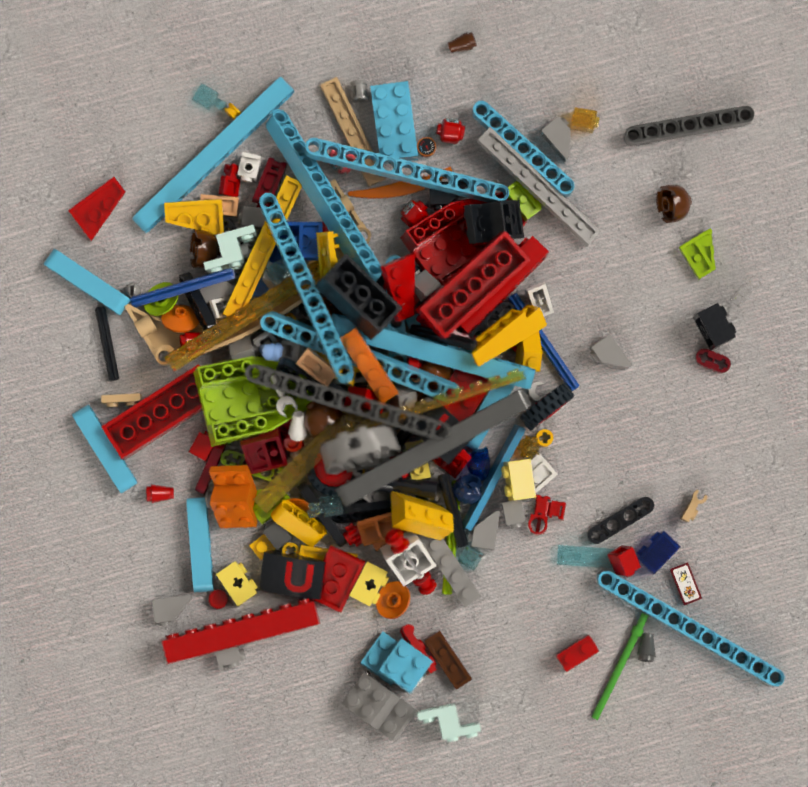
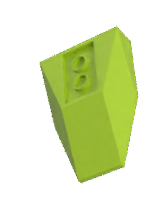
M251 356L200 366L193 372L212 447L270 432L291 420L293 412L308 410L306 406L311 400L286 393L285 396L293 398L297 403V410L292 404L286 405L283 412L287 417L282 416L276 407L280 399L276 389L253 383L245 376L247 367L254 364L276 369L279 362L266 360L264 357ZM254 368L252 376L257 379L260 372L257 368ZM299 375L300 377L307 379V377H305L304 375ZM289 381L288 385L291 390H294L297 384ZM307 390L310 396L314 395V393Z

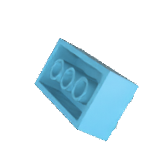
M408 81L370 86L379 154L407 161L418 160Z

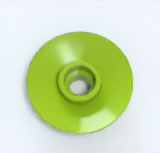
M162 282L153 286L148 292L173 284ZM178 295L146 304L144 309L152 316L166 314L175 306Z

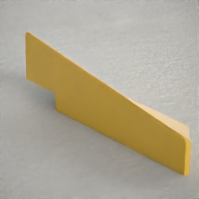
M527 304L521 311L511 309L475 339L478 343L476 349L471 352L476 365H483L546 327L547 323L541 308Z

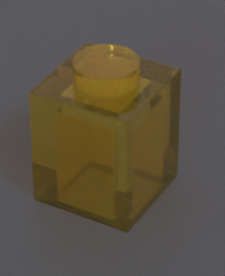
M574 107L570 129L593 133L594 128H598L600 117H596L597 111Z

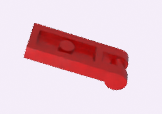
M411 624L402 626L400 634L404 641L433 661L425 673L429 675L436 671V662L431 655L428 656L424 649L426 647L424 643L415 637L414 627Z

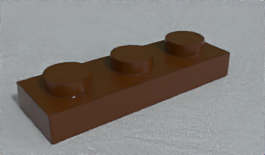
M438 631L424 641L456 690L472 680L441 631Z

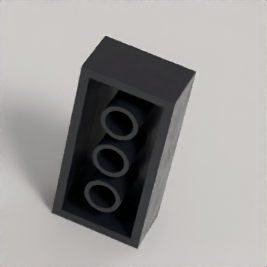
M347 254L315 285L370 340L375 338L402 309Z

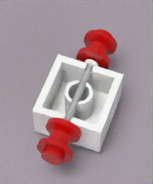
M400 529L390 530L385 536L387 544L380 548L387 563L403 586L413 581L415 586H419L418 591L422 595L431 594L435 590L437 583L431 578L429 570L436 567L430 553L417 534L408 531L403 533Z

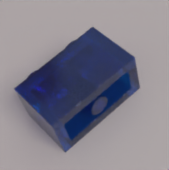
M657 531L650 538L652 542L647 547L643 545L636 552L639 563L652 575L681 547L665 531H661V533Z

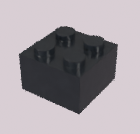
M719 303L706 308L693 317L711 351L733 340L736 337L735 333H737L734 325L729 323L726 318L728 315L725 308L720 306Z

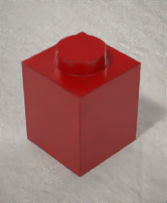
M207 431L204 434L198 433L189 450V453L206 462L213 449Z
M621 545L607 554L616 575L629 577L641 567L634 548L631 546Z

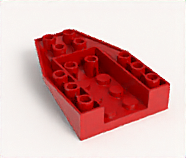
M502 192L495 193L497 198H504ZM470 198L449 203L407 229L400 237L409 252L415 254V261L422 271L427 270L441 286L488 244H469L466 234L467 224L464 218V205L484 204L487 202ZM522 218V224L524 227L527 221L525 222V220Z

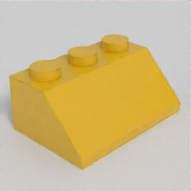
M395 491L391 492L393 528L436 540H442L454 531L453 514L442 505Z

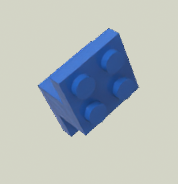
M287 222L304 260L319 261L316 233L323 232V222ZM281 235L279 237V239L285 240L288 238L287 235ZM275 245L268 261L287 269L279 249ZM290 251L286 255L291 257L294 256L296 253Z

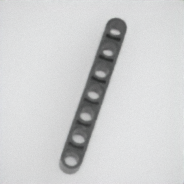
M740 106L634 125L626 130L624 142L629 146H638L743 127L750 124L753 120L754 110L749 106ZM740 113H747L749 115V119H742ZM722 116H728L731 122L724 123L721 119ZM703 119H709L712 122V126H705ZM690 122L693 125V129L687 130L684 123ZM668 125L673 126L675 132L668 133L665 127ZM647 130H655L656 136H649L647 134ZM628 133H636L638 139L631 140L628 137Z

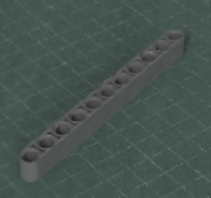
M250 365L245 370L246 378L253 383L436 440L446 439L451 434L450 425L444 421L263 365ZM254 368H257L260 372L257 379L252 376ZM272 374H276L278 376V382L276 384H273L270 381V377ZM291 379L295 380L297 384L294 390H291L288 385ZM309 385L315 388V393L312 396L307 393ZM327 391H331L334 395L331 402L325 398ZM347 396L352 399L350 407L344 405V399ZM365 402L371 406V410L368 413H365L362 409V405ZM383 408L389 410L390 414L387 419L381 416ZM401 414L408 416V422L405 425L399 421ZM421 419L427 423V428L424 431L418 428V422ZM439 425L444 426L446 429L444 436L437 434L436 430Z
M521 388L452 425L451 434L448 438L443 440L428 438L335 490L344 507L524 411L531 407L532 404L524 389ZM446 429L438 433V435L444 436Z

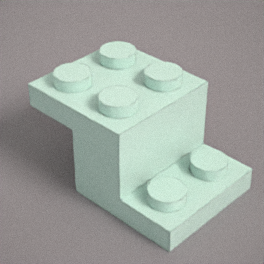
M254 225L216 235L222 257L204 262L205 270L211 274L228 268H232L234 271L243 268L242 265L246 261L243 257L240 242L251 243L255 241L254 238L258 237Z
M455 703L417 711L418 720H423V723L435 721L434 717H438L442 739H447V742L459 740L458 736L466 735V738L478 736L477 732H481L479 722L465 725L459 724Z

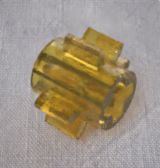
M525 435V439L520 440L516 449L521 451V457L525 458L527 456L528 459L532 460L534 455H539V448L542 445L536 443L538 438L534 436L531 438Z

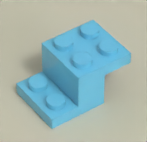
M382 631L360 664L392 686L393 683H396L411 694L433 661L402 638L397 642Z

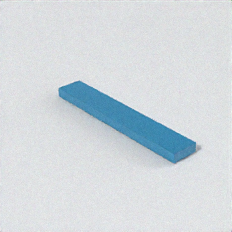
M519 425L513 426L480 488L481 499L471 504L462 521L465 529L471 531L474 528L502 475L503 462L511 459L526 431L525 428Z

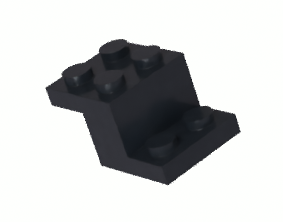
M519 200L464 205V218L467 224L466 234L469 244L489 243L496 235L503 231H506L512 239L524 238Z

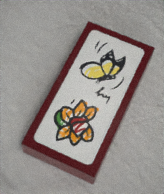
M688 562L669 569L683 605L702 599Z

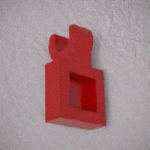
M225 164V175L221 176L218 194L238 197L241 180L236 177L239 165Z

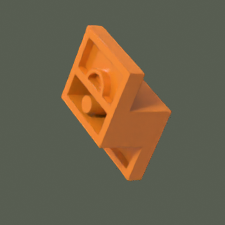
M248 465L211 466L209 473L214 483V488L209 503L219 528L256 527L258 521L253 506L257 489Z

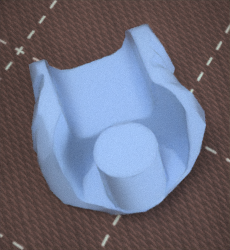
M280 343L263 344L259 348L261 355L266 360L278 362L284 350Z

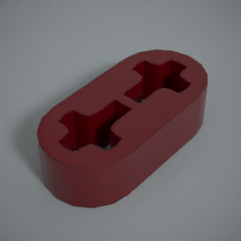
M701 349L695 355V362L699 366L722 374L731 367V361L728 357L709 349ZM706 353V357L712 359V361L706 360L703 363L699 355ZM724 360V364L727 367L719 369V365L714 363V361L720 362Z

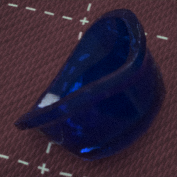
M486 446L472 451L470 454L472 458L467 463L469 474L475 475L481 480H485L490 471V458Z

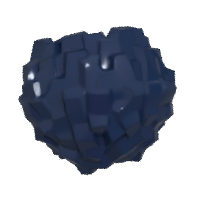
M466 474L460 476L452 486L455 497L463 504H473L482 497L480 490L482 486L481 479L475 475Z

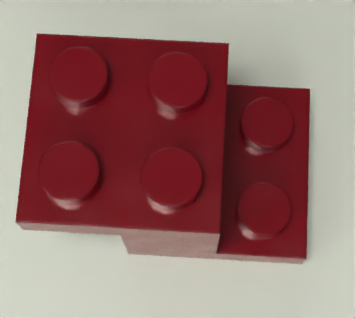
M292 419L270 432L240 441L251 475L288 466L287 450L283 446V437L288 433Z

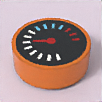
M429 137L420 139L417 144L418 153L423 157L432 156L436 151L435 141Z

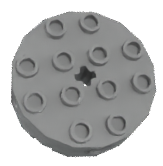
M382 424L371 429L363 426L355 429L356 432L348 434V432L337 434L336 439L322 443L320 452L326 473L339 474L345 470L347 473L354 470L358 471L390 460L389 457L399 455L401 449L397 441L395 428L389 427L388 424Z

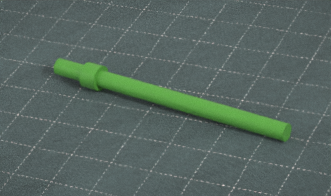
M641 613L636 626L633 625L630 631L632 634L591 716L592 718L599 719L638 637L641 638L644 630L642 629L649 617L648 615Z

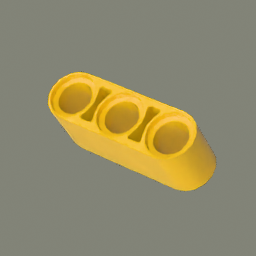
M282 500L271 512V518L275 523L308 546H315L327 533L322 523L289 500Z

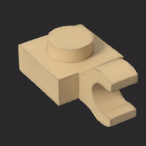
M698 490L693 492L692 499L680 517L686 523L695 519L698 510H696L698 504L706 502L708 498L707 495H704L702 500L697 499Z

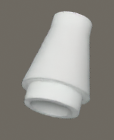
M302 411L293 412L288 430L290 438L294 441H302L307 435L304 413Z

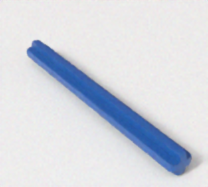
M228 268L139 294L130 298L131 305L136 308L235 278V272L232 268Z
M517 293L508 298L515 310L521 311L525 307ZM542 329L539 330L543 352L571 391H574L579 387L578 382Z

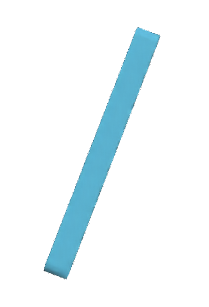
M282 77L276 79L137 212L132 220L145 233L151 231L165 217L164 202L182 201L266 121L274 110L278 109L295 90Z
M280 109L274 110L266 123L269 134L328 230L338 234L339 237H334V239L339 244L343 254H347L376 282L382 274L380 263L317 161L305 155V142L287 113Z
M318 138L307 140L304 148L305 155L310 159L487 203L507 200L509 196V189L503 184ZM316 145L318 147V151L311 152L308 149V146ZM333 149L337 152V155L331 157L327 154V151ZM353 154L356 160L348 161L346 155ZM372 159L374 161V165L367 166L364 160ZM385 163H389L392 165L393 169L391 171H387L384 169L383 165ZM409 168L412 172L411 175H404L402 169ZM426 172L429 174L430 179L424 180L420 174ZM445 177L449 183L443 185L440 183L439 178ZM458 182L466 183L467 189H460ZM476 187H484L486 193H478ZM495 191H501L504 194V198H497Z
M264 193L259 200L261 212L337 380L341 383H349L353 379L354 374L344 346L319 291L315 287V282L275 195ZM267 202L273 203L270 207L264 206ZM273 219H280V222L272 223ZM281 235L288 236L285 240L279 239ZM290 251L296 253L294 256L291 257L286 255ZM296 268L303 269L301 273L294 272ZM306 284L311 286L308 290L301 289ZM312 301L319 303L315 307L309 306V303ZM319 318L326 319L322 324L316 322ZM327 335L334 336V338L330 341H326L324 339V337ZM334 352L342 354L339 358L331 356ZM342 369L350 371L347 375L339 373Z
M273 311L267 312L262 317L260 324L263 330L325 354L314 327ZM267 317H271L274 319V326H270L266 323ZM285 324H289L293 327L292 333H288L284 330ZM302 332H309L311 339L305 340L302 337ZM327 335L324 337V339H327L328 341L334 338V336ZM371 350L377 360L383 362V369L391 381L447 403H455L459 399L461 389L458 384ZM334 352L331 356L339 358L342 354ZM347 352V355H348V358H349L351 364H352L353 366H356V364L354 363V361L352 360V358L350 357V355H349L348 352ZM398 367L402 370V374L395 375L392 369ZM416 374L420 377V381L415 383L411 380L410 376ZM432 381L436 382L438 384V389H431L428 383ZM454 389L457 395L450 397L446 391Z
M332 313L331 320L339 337L357 328L345 315ZM385 327L375 338L370 340L357 328L368 345L521 388L531 389L536 372L533 368L495 357L483 365L477 366L471 354L473 351L432 341Z
M602 571L597 575V583L601 588L771 686H780L784 682V674L778 668L610 571ZM604 574H608L611 577V582L608 585H604L601 582V577ZM620 584H625L628 588L627 593L624 595L618 592ZM639 593L644 596V602L641 605L635 602V596ZM655 603L661 606L659 614L652 612L651 608ZM671 613H675L678 616V621L675 624H671L668 620ZM688 623H692L695 627L694 632L688 634L685 630ZM704 633L711 635L712 639L708 644L702 640ZM723 642L728 645L726 653H721L719 650V646ZM740 652L745 655V660L742 663H738L736 660V655ZM756 662L762 665V670L759 673H755L753 670V665ZM773 672H777L779 675V679L775 683L770 680V675Z

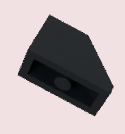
M440 182V183L443 184V185H447L449 182ZM458 182L460 189H467L466 183ZM429 188L430 208H434V211H438L449 203L455 202L460 197L456 194Z

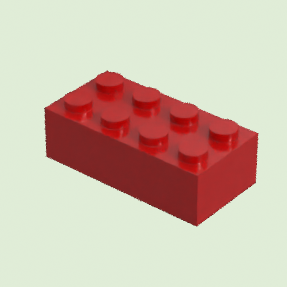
M456 369L449 381L460 386L461 393L459 399L455 403H447L439 399L437 401L460 422L474 414L492 386V383L482 376ZM454 389L446 391L450 397L457 395Z

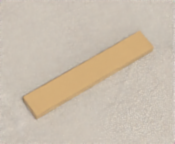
M335 77L320 84L348 146L373 152L338 78ZM372 159L364 160L367 166L374 165V161ZM361 171L368 187L386 179L382 176Z

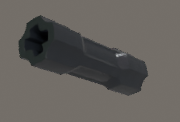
M398 478L377 491L390 493L395 491L435 499L438 482Z

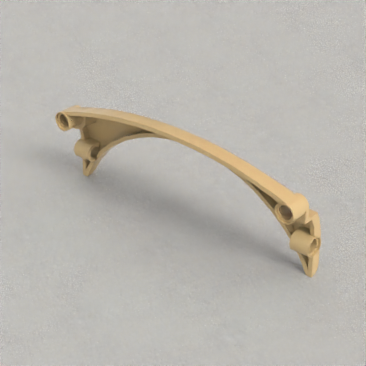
M335 179L330 181L331 186L359 231L367 234L368 238L365 241L368 244L371 239L370 231L354 211L353 204L348 196L343 193ZM339 247L335 248L337 262L344 256ZM310 261L307 267L316 285L320 281L319 261ZM306 284L301 289L308 290L311 286ZM298 292L297 294L280 293L266 304L244 313L240 323L231 318L215 321L218 333L208 337V344L189 351L181 349L179 335H183V333L168 330L162 324L161 318L146 314L130 304L124 307L132 318L139 334L149 346L156 361L163 366H167L216 351L244 339L262 329L260 322L267 312L273 311L285 316L303 303ZM271 317L266 318L268 325L275 322ZM200 323L195 329L189 331L204 333ZM164 351L168 352L170 355L169 359L165 362L160 361V354Z

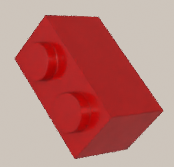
M587 634L555 654L565 672H568L600 651L590 635Z

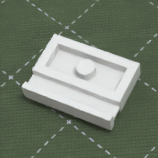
M540 453L531 460L535 493H537L558 474Z

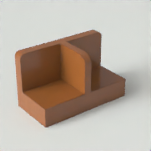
M392 512L356 522L363 546L384 541L386 534L390 530L397 529L392 527Z

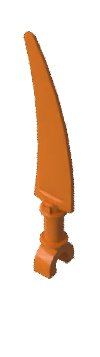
M451 167L443 169L452 172ZM423 175L422 179L429 180L430 176ZM440 177L439 180L442 181V179H446V178H445V177ZM399 181L381 187L349 191L348 195L359 198H392L425 190V188Z

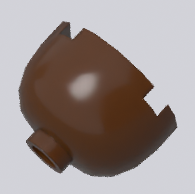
M679 185L661 186V191L657 192L656 195L658 213L662 211L664 216L661 219L665 223H673L685 218L692 204L691 197L687 191Z
M194 230L195 233H192L190 240V253L192 252L194 259H190L191 266L193 268H205L204 262L217 259V255H221L218 241L209 231Z
M311 401L306 406L308 410L304 413V424L307 431L312 436H316L324 431L327 425L333 424L341 416L342 412L340 409Z

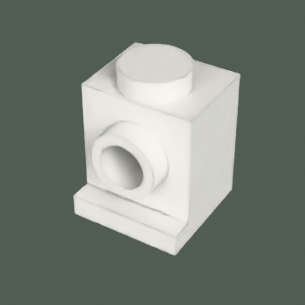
M242 152L237 174L241 181L247 183L257 182L262 162L261 156ZM247 165H252L250 171L245 169Z

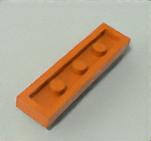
M357 328L340 337L344 348L380 402L384 403L399 393Z

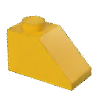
M539 331L517 344L515 357L516 364L533 368L536 372H540L543 354Z

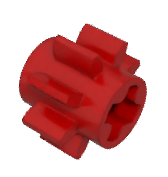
M351 523L344 527L346 532L343 533V536L350 546L355 544L357 547L362 544L357 525L354 526Z

